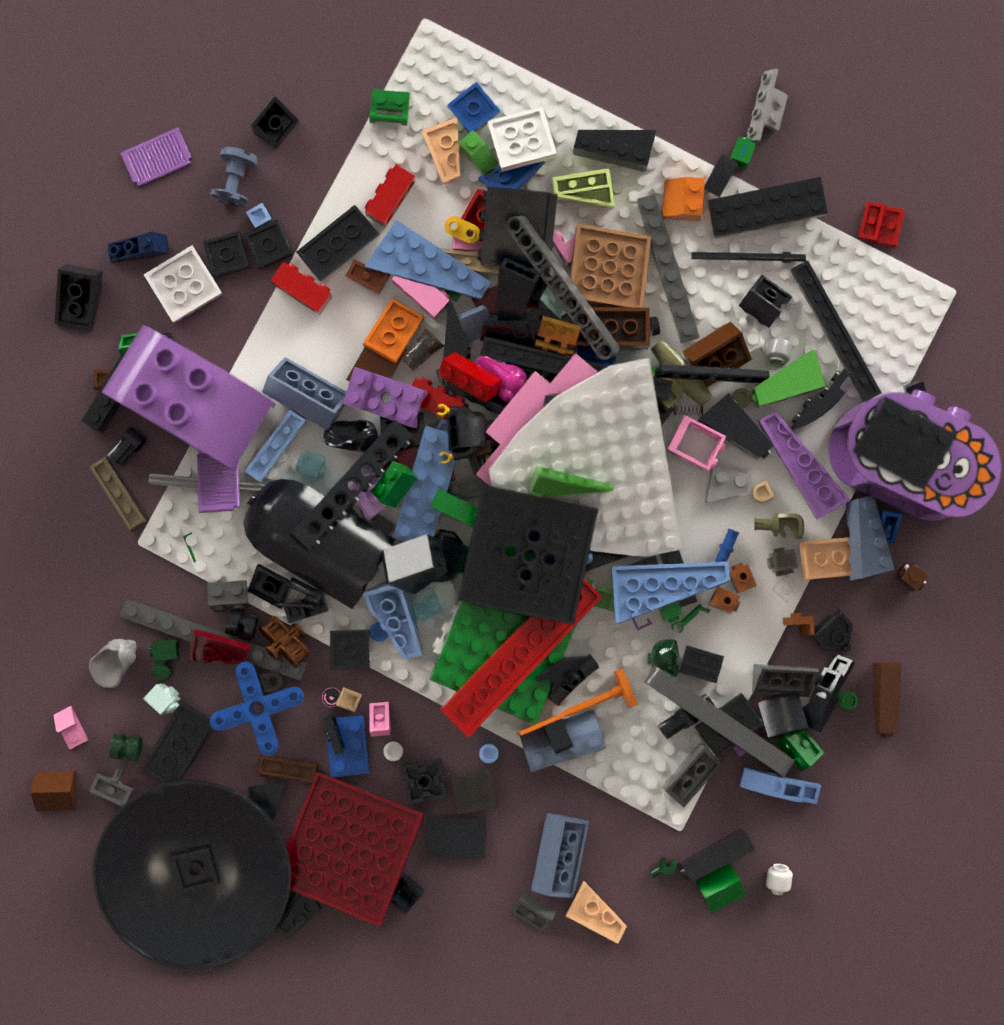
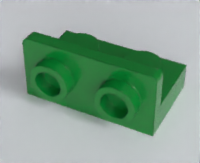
M806 730L792 736L789 733L785 734L776 741L780 749L795 760L793 764L800 771L811 767L824 754L823 750Z

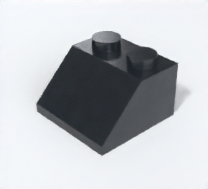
M762 274L738 306L745 313L756 318L760 324L770 328L793 296Z

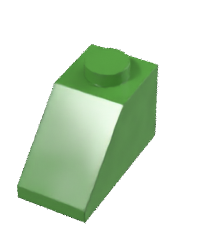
M473 130L459 142V150L483 175L486 176L499 164L485 142Z

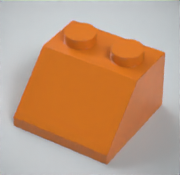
M681 177L665 180L662 217L664 219L700 221L703 210L705 178Z

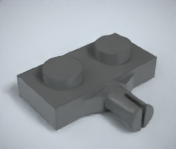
M117 767L113 777L97 773L89 792L123 806L129 801L134 789L120 781L125 770Z

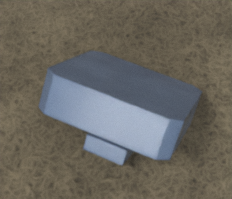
M484 305L464 312L459 316L469 341L480 338L484 321H491L489 312Z

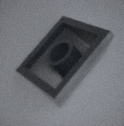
M273 95L250 123L253 133L276 149L299 120Z
M258 563L248 592L276 606V603H285L292 589L287 587V584L295 586L296 583Z

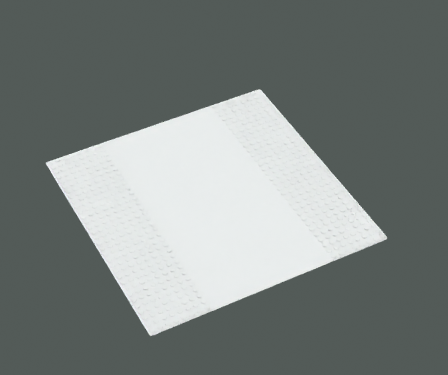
M423 19L384 89L410 92L408 125L402 126L400 123L388 122L370 123L368 118L297 250L354 205L358 207L378 231L379 236L322 282L316 278L295 252L290 263L298 267V272L301 274L307 273L315 279L314 282L318 285L322 283L329 287L333 297L321 315H318L276 287L230 374L262 393L267 376L286 357L347 392L349 382L346 379L364 349L363 342L393 298L425 316V319L408 344V350L391 379L412 385L415 378L422 379V377H425L433 382L432 386L436 388L439 385L441 386L436 370L440 369L444 355L448 307L436 320H433L393 284L392 278L394 275L390 274L380 294L356 283L345 275L354 259L366 265L396 220L438 248L453 250V236L445 231V221L452 216L461 218L477 189L487 191V187L478 179L483 174L460 150V178L442 184L422 131L456 118L448 109L447 104L475 82L481 86L500 109V113L492 120L539 107L543 108L557 158L545 160V164L520 189L553 192L552 177L609 168L615 202L613 209L557 199L554 230L556 233L558 231L561 233L565 240L563 243L575 237L577 224L647 236L637 199L656 194L662 214L665 180L696 177L705 178L706 183L714 166L656 136L646 173L573 155L578 130L643 129L428 19ZM377 110V114L402 116V112ZM457 120L459 144L469 133ZM486 123L475 133L485 142L499 163L488 123ZM397 164L415 175L416 182L385 228L366 216L365 205L369 199L373 200L375 197V190L380 183L383 184L386 180L385 175L389 168H393ZM732 175L720 197L758 190V188ZM705 189L700 221L663 218L699 338L680 343L650 246L643 308H650V317L656 316L658 318L660 335L652 336L650 330V346L648 350H619L616 355V365L621 362H632L648 358L651 367H655L656 370L660 364L651 348L663 339L684 357L682 351L730 321L737 327L736 323L745 318L750 330L756 327L765 344L750 352L752 360L738 369L768 370L771 377L812 350H815L827 387H830L833 381L830 379L835 372H840L844 369L790 271L803 262L692 260L691 252L776 254L791 252V254H806V261L808 260L881 390L882 393L880 395L892 392L905 393L903 386L911 383L956 294L955 289L817 218L714 238L708 200L720 197L713 195ZM452 223L451 229H455L456 223ZM552 246L553 255L556 257V259L561 264L563 269L570 275L571 266L568 268L566 267V265L564 264V262ZM550 267L549 272L551 275L554 272L552 267ZM478 273L491 282L489 289L498 285V275ZM762 274L793 296L770 328L760 324L756 318L745 313L738 306ZM461 295L457 302L450 297L448 298L453 303L458 318L460 314L476 308L471 297ZM539 301V308H527L524 317L534 309H549ZM594 303L589 304L591 307H612ZM567 313L560 319L572 324V319ZM489 314L491 321H497V314ZM777 336L785 337L792 344L790 360L782 366H774L766 359L767 343ZM481 337L473 341L467 339L468 347H471V359L468 360L475 364L480 356L483 341H480ZM574 349L572 357L575 353L577 354L578 349ZM495 360L496 362L504 363V364H505V362H503V361ZM543 371L542 377L544 378L552 373ZM848 376L840 387L846 393L832 409L813 423L797 430L792 429V431L851 500L856 489L846 485L836 476L829 459V440L836 422L846 411L863 403ZM724 381L713 383L707 387L713 397L703 405V414L728 393L732 396L735 390L744 388L751 394V390L760 383ZM823 389L761 408H757L756 404L753 405L752 401H750L742 409L764 434L765 432L758 420L773 411H776L791 428L794 424L791 421L797 413L801 414L805 409L803 404L808 397L812 399L817 395L822 398L820 393ZM387 392L383 395V401L388 403L391 400V395ZM264 393L262 394L276 405L274 408L270 407L238 460L239 481L260 483L245 472V470L290 410V408ZM685 393L674 404L676 405L677 414L674 415L673 411L661 426L665 452L685 415L696 421L702 416L700 405ZM468 399L465 400V403L469 404L468 408L473 412L483 413L486 421L495 420L500 415L494 411L487 410L477 403H472ZM345 405L336 420H368L375 425L378 437L381 435L379 415ZM420 407L418 412L420 443L425 426L436 429L441 418H438L435 414ZM294 411L307 422L262 481L263 487L268 482L278 479L296 480L325 496L364 453L327 446L323 441V434L327 429ZM401 424L404 428H413V427H410V426ZM688 426L676 450L706 464L717 440ZM724 440L727 444L722 453L718 452L715 457L718 459L715 466L751 474L748 493L711 503L705 502L712 469L705 472L666 452L682 549L679 551L683 562H715L720 550L719 545L723 543L728 531L727 529L739 532L733 546L734 551L730 554L727 561L729 571H732L731 566L742 563L743 566L748 564L757 586L737 594L731 580L719 586L740 596L738 601L741 603L736 612L733 611L732 614H727L708 605L715 588L695 595L697 602L681 607L683 614L679 616L680 620L674 622L683 620L699 604L709 609L710 612L706 613L700 610L684 626L683 631L679 633L680 625L676 624L672 630L671 625L674 622L668 623V620L663 621L659 609L636 617L635 620L638 627L647 624V618L653 623L637 631L632 619L615 625L613 611L594 606L575 626L563 659L590 654L597 662L599 669L581 682L560 706L553 703L547 697L537 721L538 723L556 714H560L567 708L610 691L612 687L618 685L613 672L623 668L638 705L628 708L623 696L616 699L611 698L574 714L577 715L593 710L606 748L555 764V766L678 831L683 830L706 783L685 807H682L661 787L698 744L705 746L713 755L714 753L694 728L702 722L700 720L689 728L682 729L669 739L664 737L658 724L674 715V712L681 707L644 683L645 679L653 667L656 666L699 696L707 694L718 709L740 692L749 701L752 695L754 664L767 665L787 626L783 625V618L790 617V613L794 612L810 581L803 578L799 542L831 539L846 510L845 503L823 517L816 519L774 447L770 449L772 453L765 459L760 457L756 460ZM190 445L174 476L198 478L197 454L204 453ZM374 454L376 462L380 460V454ZM480 455V456H479V459H480L481 464H482V466H483V465H484V455ZM468 458L456 460L453 469L456 480L475 476ZM361 468L363 476L369 472L367 468ZM767 480L775 497L763 503L756 502L752 497V489L755 485ZM348 482V488L352 484H354V482ZM168 486L138 540V544L141 547L209 583L246 580L248 592L256 566L259 563L289 580L291 577H294L318 589L266 558L252 546L246 537L243 522L245 514L250 507L247 503L253 494L256 496L257 493L239 492L240 507L234 508V511L199 513L198 488ZM480 495L462 498L461 500L478 507ZM405 496L396 508L388 506L379 513L394 524L388 534L391 537L394 536L397 526V520L392 511L402 507ZM441 513L437 530L444 529L455 532L461 538L464 545L469 548L473 529ZM778 513L800 514L804 520L803 539L794 538L789 527H784L787 535L786 538H783L779 533L778 536H773L770 530H754L755 518L772 519L774 514ZM376 516L367 522L371 524ZM192 532V535L187 536L185 543L183 536ZM394 538L392 546L406 541ZM187 545H189L192 549V552L196 559L195 563L193 562ZM659 554L647 557L631 555L585 572L584 577L593 580L592 586L595 589L599 586L613 590L612 566H627L652 556H656L658 564L663 563ZM383 561L378 566L379 569L372 581H369L365 591L386 581ZM458 574L455 579L450 580L458 596L463 574ZM295 584V586H298V587H300V588H303V589H305V590H308V589H306V588H304V587H302V586H300V585H298V584ZM428 585L416 594L410 593L423 656L404 660L391 642L392 639L389 635L384 641L378 642L373 640L369 634L370 668L443 706L456 691L430 681L429 678L438 658V655L433 653L434 648H432V645L437 637L441 638L444 632L441 628L448 618L431 585ZM292 589L285 603L304 599L306 594ZM248 592L249 604L272 616L278 617L289 625L293 624L288 623L284 607L280 609ZM324 593L329 611L293 623L298 624L304 633L330 646V631L370 630V627L379 621L369 611L364 593L353 609ZM686 645L724 656L717 683L679 673ZM496 709L480 726L523 748L520 736L517 735L516 731L533 724Z

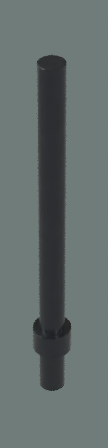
M691 252V259L782 261V263H790L791 261L805 262L806 254H791V252H782V254Z

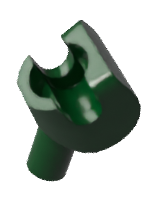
M662 857L659 866L650 871L652 877L655 878L660 874L672 875L676 870L677 860H672L671 865H666V857Z

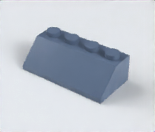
M286 357L267 376L262 393L327 430L337 420L345 406L343 401L346 391Z
M593 710L563 719L573 747L560 753H554L541 727L519 735L531 772L606 748Z
M546 814L531 891L546 896L574 898L589 826L588 820L560 814Z

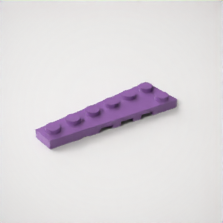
M776 411L758 420L816 519L823 517L850 501L848 495L829 476L825 468L818 463L814 455L807 450L803 442L793 433L792 429Z

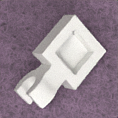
M745 318L736 323L743 334L749 353L765 344L756 327L750 330Z

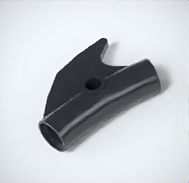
M590 654L587 656L564 658L546 668L535 679L537 682L551 679V687L547 697L553 703L560 706L581 682L599 669V666Z

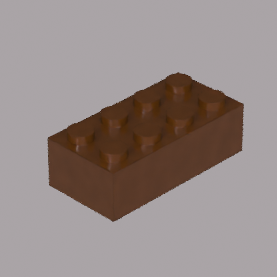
M592 307L617 342L619 350H648L650 346V308ZM583 314V321L587 323L588 317ZM594 330V336L598 339L599 332ZM579 332L576 345H572V349H592L582 333Z

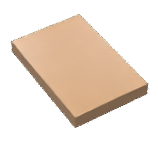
M848 537L799 542L804 580L844 577L852 574V568L849 565L851 551L850 545H848Z

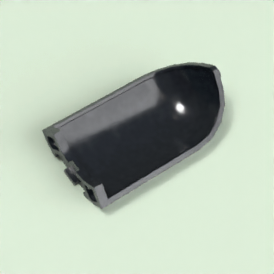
M278 479L268 482L260 489L256 496L253 494L247 503L250 507L245 514L243 525L246 537L252 546L266 558L353 609L365 592L369 581H372L379 569L378 566L382 562L381 551L391 547L395 539L345 509L346 515L340 521L336 519L332 523L334 528L327 535L323 533L319 537L321 542L314 550L309 548L305 551L289 534L321 501L324 495L296 480ZM323 510L322 517L327 520L331 519V513L328 510ZM314 524L309 525V531L312 534H317V526Z

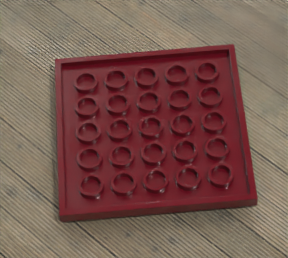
M316 771L287 844L291 863L290 890L381 927L425 814Z

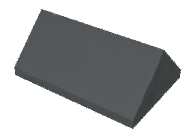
M754 664L752 693L777 696L798 693L799 697H809L819 670L812 667Z
M698 744L661 788L682 807H685L722 763L705 746Z

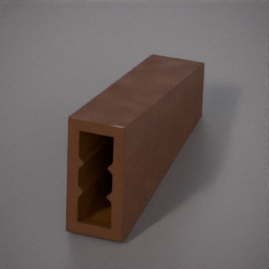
M901 662L873 663L875 733H881V737H893V733H899Z

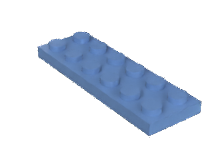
M425 426L412 470L418 478L405 495L393 538L409 541L426 534L434 537L441 512L430 507L438 489L447 493L456 462L454 459H451L445 465L440 464L442 461H447V456H439L440 453H452V451H449L448 432Z

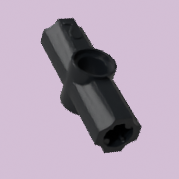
M707 694L701 696L702 698L710 702L712 705H714L713 701ZM680 708L674 712V715L658 724V727L664 737L669 739L682 729H687L694 725L699 719Z

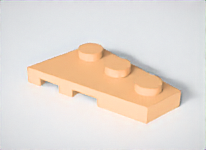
M456 117L422 131L442 184L460 178Z
M583 880L566 913V917L618 944L627 925Z

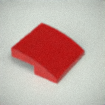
M867 201L858 238L897 248L905 209L886 207V204Z

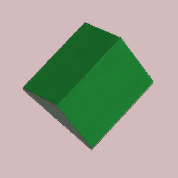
M730 863L695 880L712 913L746 896L742 883Z

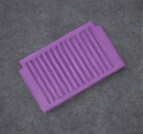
M179 127L120 153L133 183H137L138 187L190 165L191 161L189 159L192 158Z
M197 454L199 513L234 511V508H239L238 462L235 465L237 470L234 471L206 454Z

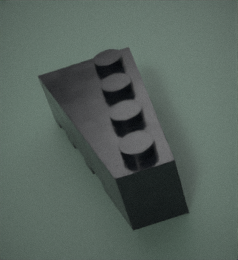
M578 130L573 155L646 173L657 130Z

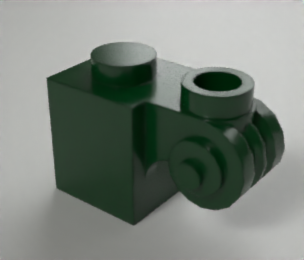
M179 640L153 641L152 646L149 648L150 657H153L154 665H151V676L161 680L169 679L173 671L166 664L169 660L180 659Z

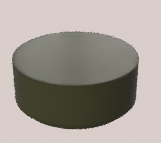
M739 388L732 394L733 399L741 408L746 407L751 401L750 392L747 389Z

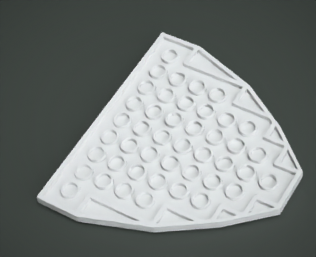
M648 358L609 366L554 397L517 432L489 469L491 485L493 487L531 495L534 492L530 490V484L536 465L612 484L614 487L613 492L560 496L545 495V498L598 509L590 551L647 557L682 549L650 360Z

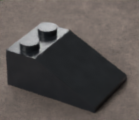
M68 264L58 269L55 308L56 325L88 331L93 330L102 289L103 271Z

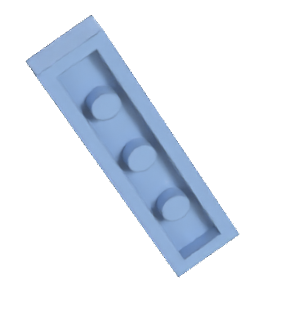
M290 409L246 468L245 472L262 483L307 421Z

